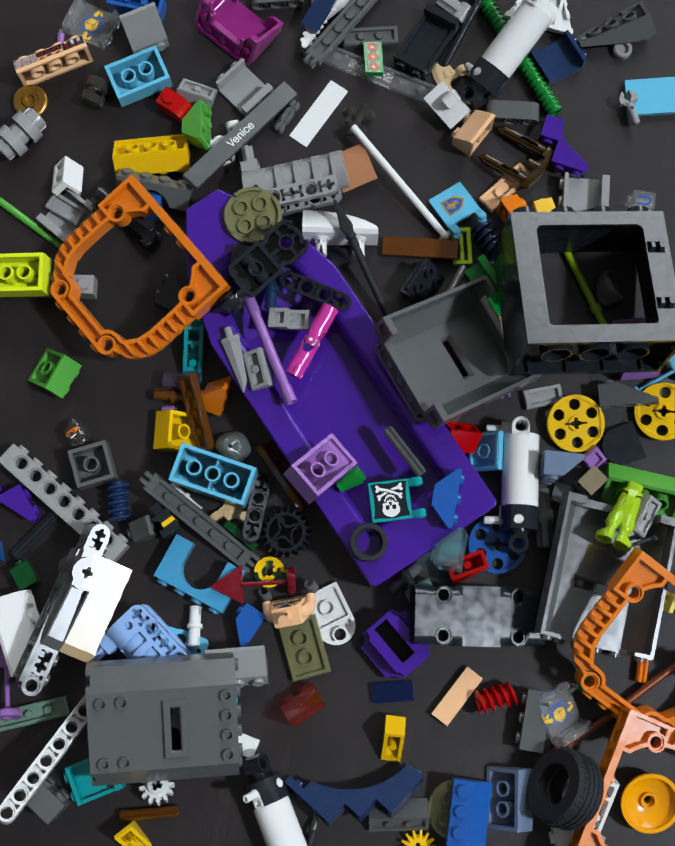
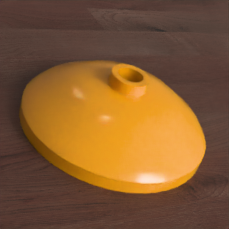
M645 773L633 778L625 786L620 800L621 811L627 823L635 830L648 834L659 833L669 828L675 822L674 783L667 777L657 773ZM646 796H650L648 801H644Z

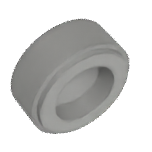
M630 43L615 44L613 48V55L619 60L627 59L632 52V45Z

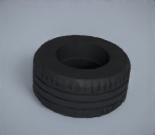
M558 747L545 753L533 767L527 786L528 802L535 817L547 825L564 831L577 830L588 824L599 810L604 793V781L598 764L591 757L567 747ZM569 778L567 792L562 798L563 787Z

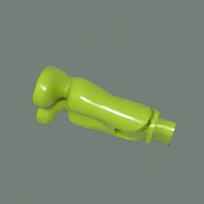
M629 481L627 487L623 488L613 509L605 519L606 527L597 530L594 535L598 541L610 544L615 530L618 528L619 532L613 545L619 550L630 551L632 544L628 536L634 531L641 498L643 497L642 490L644 487L641 484Z

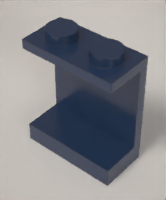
M569 30L564 32L563 38L541 50H538L536 47L530 50L529 58H532V62L535 63V67L539 69L538 72L541 73V77H544V81L548 83L547 86L549 87L584 68L587 62L585 51L580 49L576 37L573 34L571 35Z

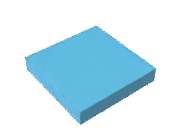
M504 431L482 432L483 435L475 453H469V461L477 472L503 470Z

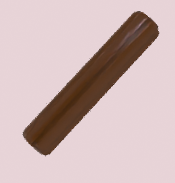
M178 805L121 810L119 816L121 822L177 817L179 815Z

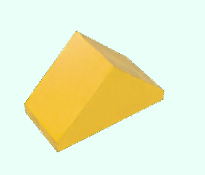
M136 821L129 823L114 836L115 840L122 846H152Z

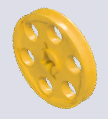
M671 383L651 385L643 392L659 397V404L635 406L636 423L641 431L650 438L661 441L675 439V413H670L675 412V385ZM662 388L670 389L671 395L668 398L660 396L659 392ZM662 407H666V410L670 412L665 417H662L661 413L653 412V410L658 411L662 410ZM643 415H649L652 418V422L649 425L641 423L640 419ZM661 425L668 428V433L665 436L657 434L656 430Z
M569 395L559 399L552 405L547 415L546 428L550 439L559 448L569 452H583L599 442L604 432L605 419L601 408L595 401L583 395ZM572 399H576L579 402V407L576 410L569 407V402ZM590 407L596 410L594 418H589L586 414L587 409ZM557 409L563 412V418L560 421L556 420L553 416ZM574 418H576V421L586 422V424L578 425L577 429H575V426L565 425V423L573 422ZM591 426L597 429L595 437L588 435V429ZM557 429H562L565 432V436L561 440L555 437ZM575 437H579L582 441V445L579 448H575L572 445V440Z

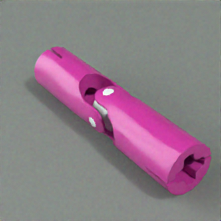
M326 303L322 304L310 326L309 334L304 337L285 371L287 374L301 380L320 345V340L326 335L338 313L336 308ZM305 343L313 348L309 352L303 351Z

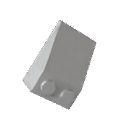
M154 2L119 16L133 54L155 45L158 51H163L166 47L170 46Z

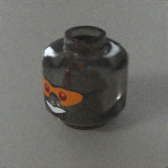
M72 419L66 423V427L63 429V435L71 447L79 448L90 443L92 434L85 421Z

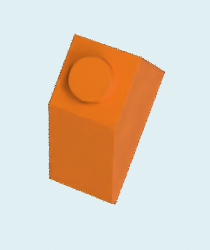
M517 194L502 198L496 212L505 224L510 212L516 208L527 206L522 197L519 198Z
M228 376L210 382L205 390L201 389L206 412L221 416L227 405L232 377Z

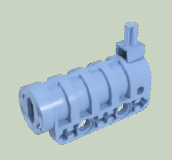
M142 604L132 606L107 630L97 648L95 657L90 661H100L107 653L109 655L113 654L117 649L128 659L178 656L179 652L183 655L194 654L149 605ZM153 623H154V624L156 625V627H157V630H156L155 633L152 631V628H151V626H152ZM167 638L169 639V642H168V645H169V646H166V645H165V643L167 642V641H166ZM179 707L173 708L177 713L180 712Z

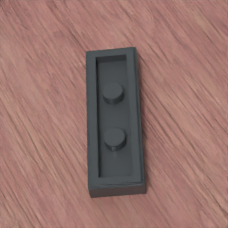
M397 26L353 28L343 39V49L363 48V42H381L382 47L398 46Z

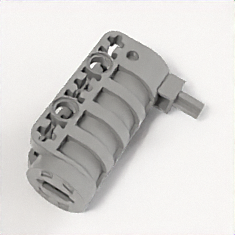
M244 145L241 148L244 160L240 162L243 188L260 187L270 192L277 198L280 206L284 207L282 209V216L333 205L334 202L331 196L336 194L334 199L339 203L342 199L341 189L350 187L342 150L260 168L257 158H254L252 145ZM320 198L317 203L310 202L312 199Z

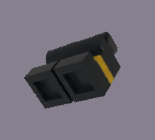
M158 502L148 509L153 515V518L150 520L159 526H163L164 529L160 531V534L167 541H172L176 534L180 535L185 531L173 513L167 508L164 509Z

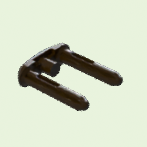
M500 125L498 132L501 136L540 156V161L538 162L530 158L525 168L529 169L531 173L526 175L488 153H481L478 158L482 164L521 184L522 189H529L545 173L553 150L551 146L546 147L507 125Z

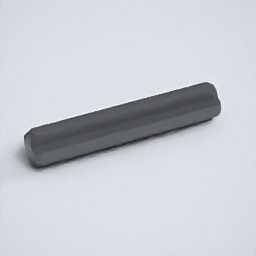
M392 426L385 429L384 435L417 477L422 476L426 472L425 468Z

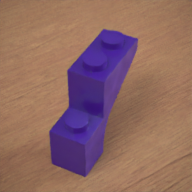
M547 114L538 142H542L547 147H555L549 167L558 173L569 172L572 177L577 179L585 178L589 166L565 141L563 137L565 120Z
M19 484L1 493L3 488L0 485V503L32 522L41 520L39 516L41 511L38 505L33 504L30 498L33 496L29 488Z

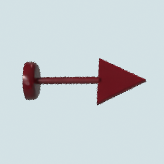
M241 565L210 587L244 604L243 587L285 584L287 594L295 595L294 568L290 567L285 570V579L243 582Z

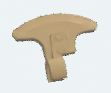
M437 62L432 70L436 84L438 85L443 81L451 91L453 90L451 87L452 81L467 74L464 64L459 65L453 70L450 65L442 67Z
M224 502V505L211 514L210 517L216 522L224 517L227 521L237 519L243 524L246 511L242 507Z

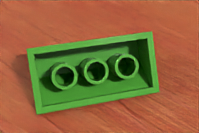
M609 462L605 472L608 480L601 487L599 502L615 505L623 488L627 487L629 481H633L644 487L643 493L652 495L662 503L657 515L675 518L674 477Z

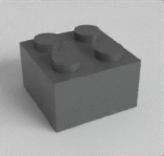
M106 440L67 451L78 489L85 490L105 484L106 482L119 480L111 449Z
M50 775L47 776L27 803L47 824L56 820L72 802L69 798L71 795L64 788L60 789L57 787L55 779ZM36 777L31 782V784L37 783L39 781V777ZM22 792L18 797L23 801L26 798V794Z

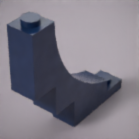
M407 764L400 772L382 783L353 790L330 788L313 781L305 787L299 779L296 778L294 780L291 776L284 783L291 794L324 824L330 827L345 810L361 823L376 805L392 819L423 784V773L417 767H411Z

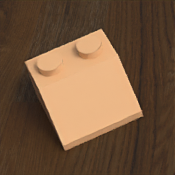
M475 110L472 115L469 113L463 120L464 125L461 128L457 127L453 132L452 145L470 157L492 129L496 115L480 110Z

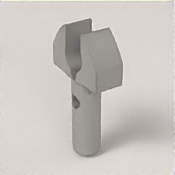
M629 89L627 94L630 101L626 100L623 92H621L618 104L619 107L624 106L627 108L632 123L636 125L640 122L634 107V103L638 101V96Z

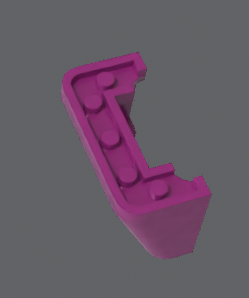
M200 0L195 16V25L203 34L237 61L243 58L246 66H249L258 58L281 32L284 25L283 22L274 16L268 17L264 22L239 2V0Z

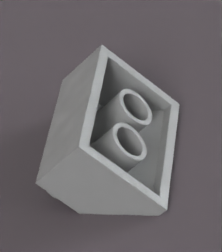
M264 645L204 650L205 654L233 652L234 658H238V671H235L236 684H240V688L247 685L260 687L264 684H269L268 662Z

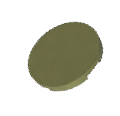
M246 187L238 190L229 199L224 209V221L228 232L239 242L253 245L256 241L263 242L265 234L282 220V210L279 201L270 192L260 187Z
M452 780L438 785L428 800L429 822L437 834L443 838L446 837Z

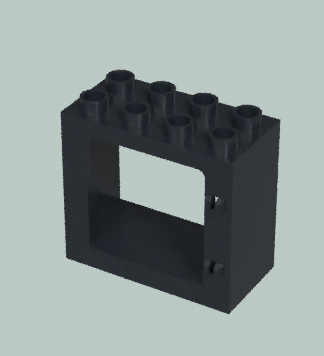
M641 205L633 206L626 211H611V208L608 206H597L589 211L573 212V208L569 206L556 207L550 212H535L533 207L523 206L510 212L493 247L508 375L659 372L675 354V274L664 212L648 211L646 206ZM634 251L646 323L552 325L550 323L540 252Z

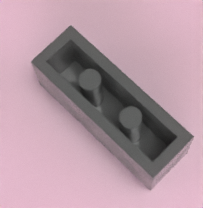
M526 688L525 692H522L521 704H523V710L519 712L517 721L520 724L519 732H516L514 740L518 749L543 753L547 731L544 716L547 714L548 707L551 704L552 693Z

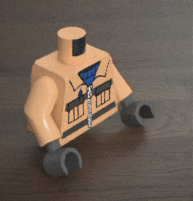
M313 579L311 585L308 580L304 582V586L308 591L306 595L270 602L272 600L270 589L267 588L268 592L266 594H262L260 589L258 593L263 602L262 607L265 620L272 624L274 623L275 628L302 624L315 611L316 594L314 593L319 589L316 581Z

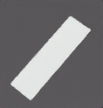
M331 80L289 136L307 147L348 91Z

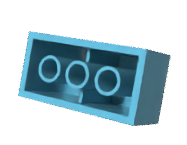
M182 442L168 480L185 489L245 508L258 470L256 467Z

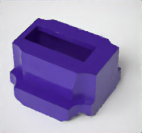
M394 609L389 610L362 634L364 644L361 649L386 679L394 676L401 680L430 655L428 650L429 644L410 643V614L407 610L402 612L395 611ZM386 619L415 652L403 663L375 631V628Z

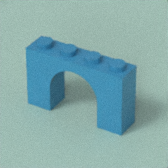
M176 534L154 573V576L158 578L156 581L166 587L168 584L174 586L173 591L182 596L185 593L192 596L190 600L199 605L202 602L209 606L208 610L217 615L219 612L224 613L232 599L231 597L211 587L202 590L195 589L186 581L184 566L196 544ZM227 562L217 581L238 567ZM242 570V576L244 577L246 572Z

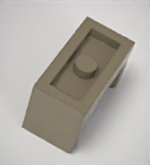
M594 465L587 469L571 486L579 494L590 497L608 479Z

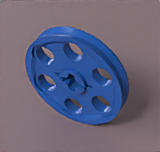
M482 519L472 528L469 534V554L479 548L485 551L490 567L485 572L502 574L513 570L521 563L525 554L519 555L517 560H511L508 555L510 551L509 533L494 530L492 524H484V519ZM482 529L485 531L486 536L483 540H478L475 537L476 530ZM498 539L499 543L508 544V546L503 545L496 550L495 546L486 544H492ZM516 540L513 546L516 549H521L524 547V542ZM496 558L502 561V567L499 570L492 567V561Z

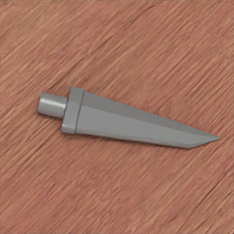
M225 327L223 330L226 338L221 339V344L226 351L244 394L247 377L239 334L233 335L231 327Z

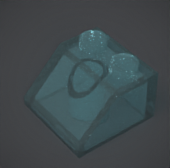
M463 527L453 531L436 544V549H432L431 560L438 570L462 573L468 534Z

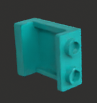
M89 758L65 768V781L67 784L70 783L72 789L70 792L71 798L74 803L77 802L78 806L126 787V784L92 786Z

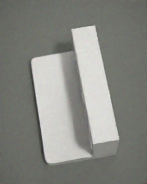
M64 156L54 166L52 192L59 195L68 187L77 194L81 193L83 166Z

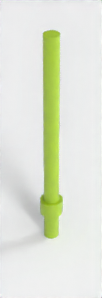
M563 252L590 306L591 314L595 316L598 324H607L601 312L602 308L599 303L597 304L572 253Z

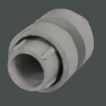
M27 108L24 112L19 110L11 117L14 124L10 127L4 124L0 128V153L8 160H12L16 155L21 157L28 150L25 144L29 140L36 143L43 136L41 131L46 128V122L32 108Z

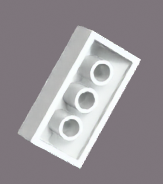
M31 589L17 591L0 597V643L10 677H14V671L40 617Z

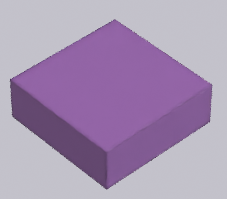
M593 445L584 453L585 458L582 461L589 469L594 465L599 468L607 459L600 449Z

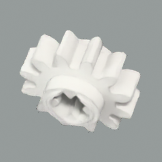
M171 780L141 782L144 786H140L139 791L145 792L142 794L143 800L149 797V805L155 800L157 805L160 806V800L163 799L167 803V795H174L170 788H174L175 783L169 782ZM160 784L161 788L154 790L153 786Z

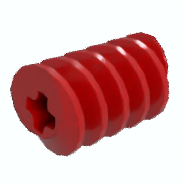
M505 682L504 688L501 684H497V691L493 686H490L489 693L485 688L482 689V695L478 690L474 692V701L479 716L482 709L488 714L489 707L493 712H496V705L501 710L504 703L508 707H511V701L518 705L515 691L509 682Z

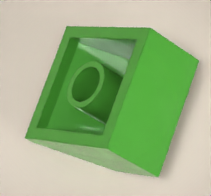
M46 348L28 381L63 398L68 393L74 378L78 376L82 365L62 353Z

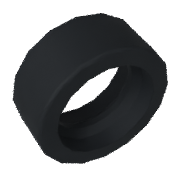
M361 524L351 534V551L361 561H377L387 550V535L376 524ZM364 531H373L380 537V548L374 554H364L357 547V538Z

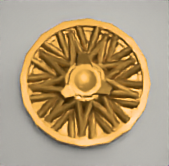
M26 85L15 93L13 104L17 112L19 110L24 112L27 108H32L39 115H42L47 109L48 98L42 88L36 85Z

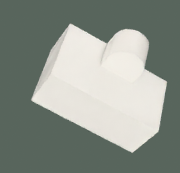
M443 81L424 97V100L450 129L471 111L462 101L458 92L454 89L451 91Z

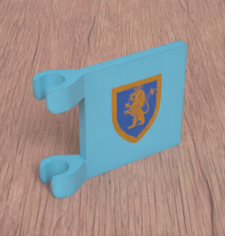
M461 182L429 200V203L448 227L454 239L461 237V229L456 224L474 214L480 224L487 221L486 213L477 205Z

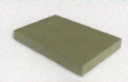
M316 614L310 615L302 624L278 628L293 682L331 672Z

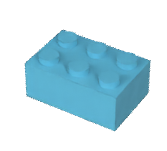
M156 45L104 66L121 107L158 93L165 86L168 88L172 87L170 76Z

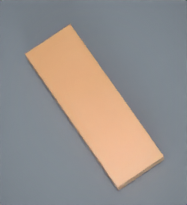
M520 162L514 167L526 175L530 174ZM503 176L479 198V201L492 213L498 208L502 198L511 196L522 185Z
M467 666L431 714L448 726L483 678Z

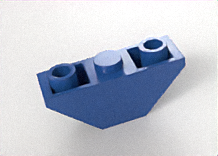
M460 468L443 478L433 487L430 507L447 530H451L452 526L457 524L458 514H455L456 506H460L461 494H458L459 486L463 487L465 478Z

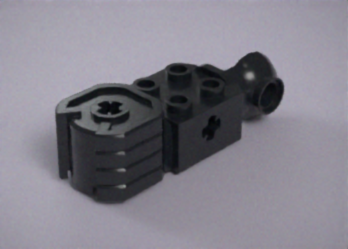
M281 220L265 234L263 242L256 241L228 266L229 274L240 287V290L236 292L233 289L220 300L222 305L218 308V311L231 313L234 316L246 305L244 301L249 296L256 297L284 272L283 267L293 265L307 252L309 241L308 239H303L302 233L298 228L292 226L291 220ZM283 239L285 241L290 240L289 248L281 246Z

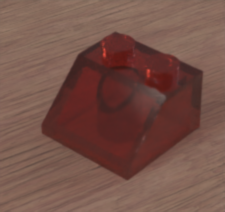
M307 683L298 689L299 694L294 697L290 694L282 700L283 704L280 708L292 728L326 706L327 703L314 684L310 686Z

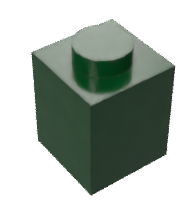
M22 559L14 563V568L9 570L20 591L28 590L42 582L31 561H24Z

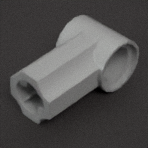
M437 0L435 4L439 9L459 18L460 27L472 8L468 3L459 2L458 0Z

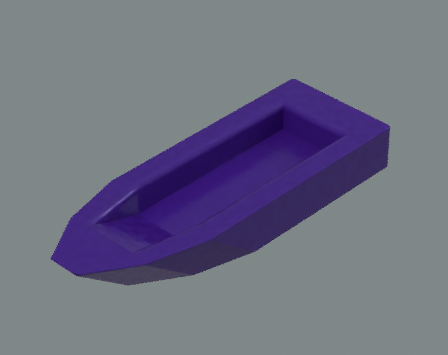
M217 189L186 209V236L228 282V266L230 265L232 244L252 245L239 242L228 232L224 221V209L232 195ZM283 239L281 246L289 248L290 240L285 241ZM309 243L307 252L293 265L283 267L284 272L292 271L342 291L350 296L352 305L347 311L338 310L326 335L320 340V345L301 380L290 376L285 371L302 340L309 334V331L269 328V309L264 308L266 292L262 290L255 297L262 319L288 382L292 386L297 402L286 405L273 369L275 386L252 391L245 361L247 383L243 394L226 351L221 344V339L226 338L223 328L231 327L233 335L239 334L242 355L258 347L264 348L246 306L232 316L231 313L218 311V308L222 305L219 301L202 317L211 346L289 466L294 464L331 433L358 462L354 468L359 466L366 476V480L363 481L364 484L341 492L335 482L313 502L367 584L371 588H376L488 513L496 506L497 501L445 425L433 429L429 427L428 423L424 421L420 423L414 419L375 352V344H378L377 335L374 334V326L376 324L337 267ZM187 250V277L190 283L192 266L197 260ZM291 275L289 278H285L286 285L293 283L296 285L295 289H297L300 278L298 282L294 281ZM279 276L276 308L310 310L311 326L322 303L285 289L280 283ZM306 282L302 285L304 293L312 290L311 283ZM228 283L236 292L240 290L237 284ZM322 290L319 295L320 299L327 300L330 297L329 290ZM334 293L333 300L338 301L340 303V307H342L343 304L347 305L348 302L345 300L346 297H343V299L341 300L336 298L335 296L337 293ZM305 343L303 351H311L313 348ZM392 426L426 470L420 476L423 482L422 486L409 487L412 510L424 508L427 515L425 518L373 523L368 483L417 477L384 435V430ZM460 468L465 478L463 487L459 486L458 494H461L460 506H456L455 514H458L457 524L452 526L451 530H447L430 507L433 487L443 478ZM361 524H376L387 535V550L377 561H361L351 551V534ZM364 531L357 538V547L364 554H374L380 548V537L373 531Z

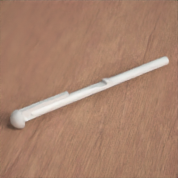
M356 124L353 125L350 130L441 236L439 239L449 240L451 237L450 230L446 232L440 223Z

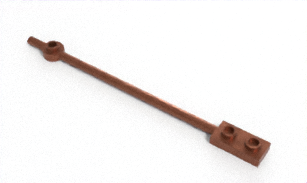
M675 661L627 696L625 700L632 704L675 671ZM607 711L569 741L563 739L556 741L553 749L565 746L574 750V746L614 717L611 715L613 711Z

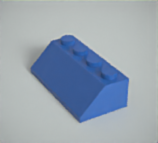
M452 777L445 846L486 845L492 782Z

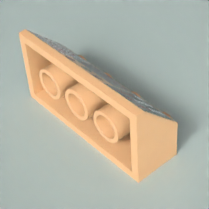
M76 35L62 43L57 42L47 49H39L29 56H21L13 62L17 75L23 85L26 86L38 84L94 61L83 35Z

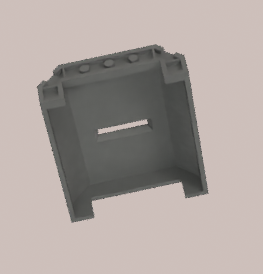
M487 275L382 317L374 326V334L377 335L378 344H375V352L414 419L420 423L423 421L428 423L429 427L437 429L516 391L543 376L508 375L504 340L480 301L482 297L487 296L489 298L496 292ZM448 341L468 376L462 377L443 342Z
M570 491L563 492L534 633L540 634L541 639L559 644H564V641L571 642L572 646L575 632L580 623L602 597L601 593L574 587L575 578L607 586V583L635 547L644 551L670 572L675 550V518L656 515L645 538L634 532L628 538L631 543L656 534L659 537L658 541H650L632 547L625 556L616 559L612 552L611 544L614 542L619 529L615 530L610 544L602 543L594 537L597 530L606 527L605 519L614 505L587 499L588 496ZM668 582L663 587L644 591V596L639 602H628L601 636L595 652L601 653V650L608 651L607 655L619 657L620 654L632 656L634 661L643 663L646 662V659L654 660ZM634 587L629 589L628 595L633 592Z
M233 652L86 662L85 696L92 786L239 775V767H243L242 743L238 742V736H242L241 723L238 724L237 716H241V704H237V697H240V684H236L235 671H238V658H234ZM179 707L181 749L172 750L170 708Z

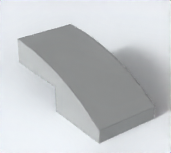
M269 308V328L299 331L310 330V310Z

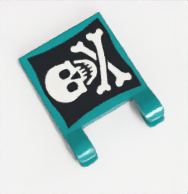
M419 476L368 483L373 523L425 518L427 514L424 508L412 510L409 487L422 486V478Z

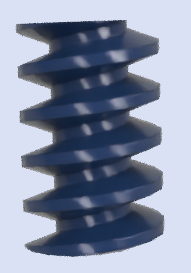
M490 220L482 222L470 232H474L473 238H478L477 244H482L480 249L486 251L485 257H490L488 261L493 263V247L500 234L492 233L496 228L488 227L492 223Z
M124 481L106 482V484L111 485L106 488V492L112 493L106 496V499L112 501L107 503V507L112 508L107 511V514L113 516L108 519V522L127 521V518L131 517L132 514L126 513L127 510L131 509V506L126 505V503L131 501V499L125 497V495L131 492L125 490V487L130 486V483Z

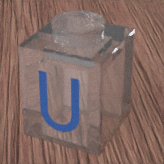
M633 190L631 195L627 196L626 206L629 209L633 206L641 205L646 206L648 211H654L656 193Z

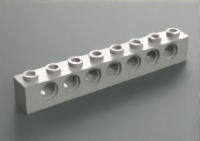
M13 443L0 457V463L80 535L88 524L97 523L108 527L113 541L109 545L106 554L102 555L116 563L130 548L127 544L129 540L121 533L115 534L112 531L114 527L108 521L102 522L98 518L100 514L92 507L87 509L84 506L86 502L78 495L74 497L70 493L72 489L64 482L62 484L58 483L55 480L57 476L50 470L46 472L42 468L44 464L36 457L30 458L27 455L29 451L24 446L20 445L18 447ZM22 460L27 461V466L24 469L19 468V463ZM40 472L41 479L37 482H34V474ZM50 485H55V492L53 494L47 493V488ZM68 497L70 500L69 505L61 507V500ZM83 510V518L76 520V512Z

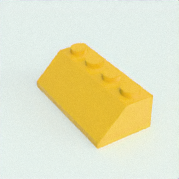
M183 134L114 141L112 158L116 175L120 168H130L135 172H149L151 174H167L174 171L182 173L191 168L189 141Z

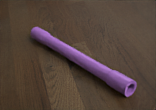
M250 296L244 301L247 311L256 327L286 405L294 404L297 402V398L283 370L262 319L256 299Z

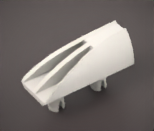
M303 210V238L308 239L311 245H315L319 252L322 250L325 257H327V245H349V240H346L345 234L340 230L337 213ZM346 215L353 224V230L356 233L359 246L365 257V245H377L378 227L366 220Z

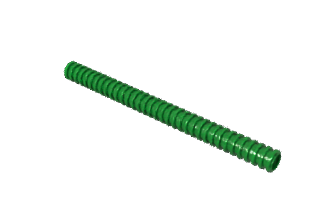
M484 0L480 9H482L485 18H488V22L491 23V27L494 28V32H497L496 35H498L508 21L505 20V16H502L503 13L499 11L500 8L496 6L497 4L493 2L494 0ZM527 54L517 68L521 70V74H524L523 77L527 79L526 82L530 84L529 87L533 88L532 91L536 93L535 96L539 98L538 101L542 103L541 106L545 107V112H548V115L555 116L563 107L559 105L560 102L556 100V96H553V91H550L551 88L547 86L548 83L544 81V77H541V73L538 72L539 69L535 67L532 58H529L530 55Z

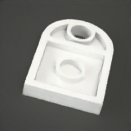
M334 582L314 593L316 594V602L313 614H316L323 641L331 645H341L349 641L355 632V619L337 582ZM339 628L344 629L346 632V637L343 640H337L334 636L335 631Z

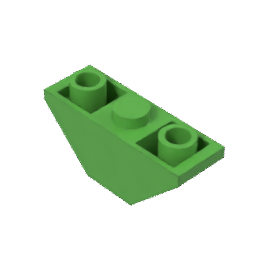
M199 99L183 117L182 133L192 145L208 151L211 149L212 111L208 104L206 105L202 99Z

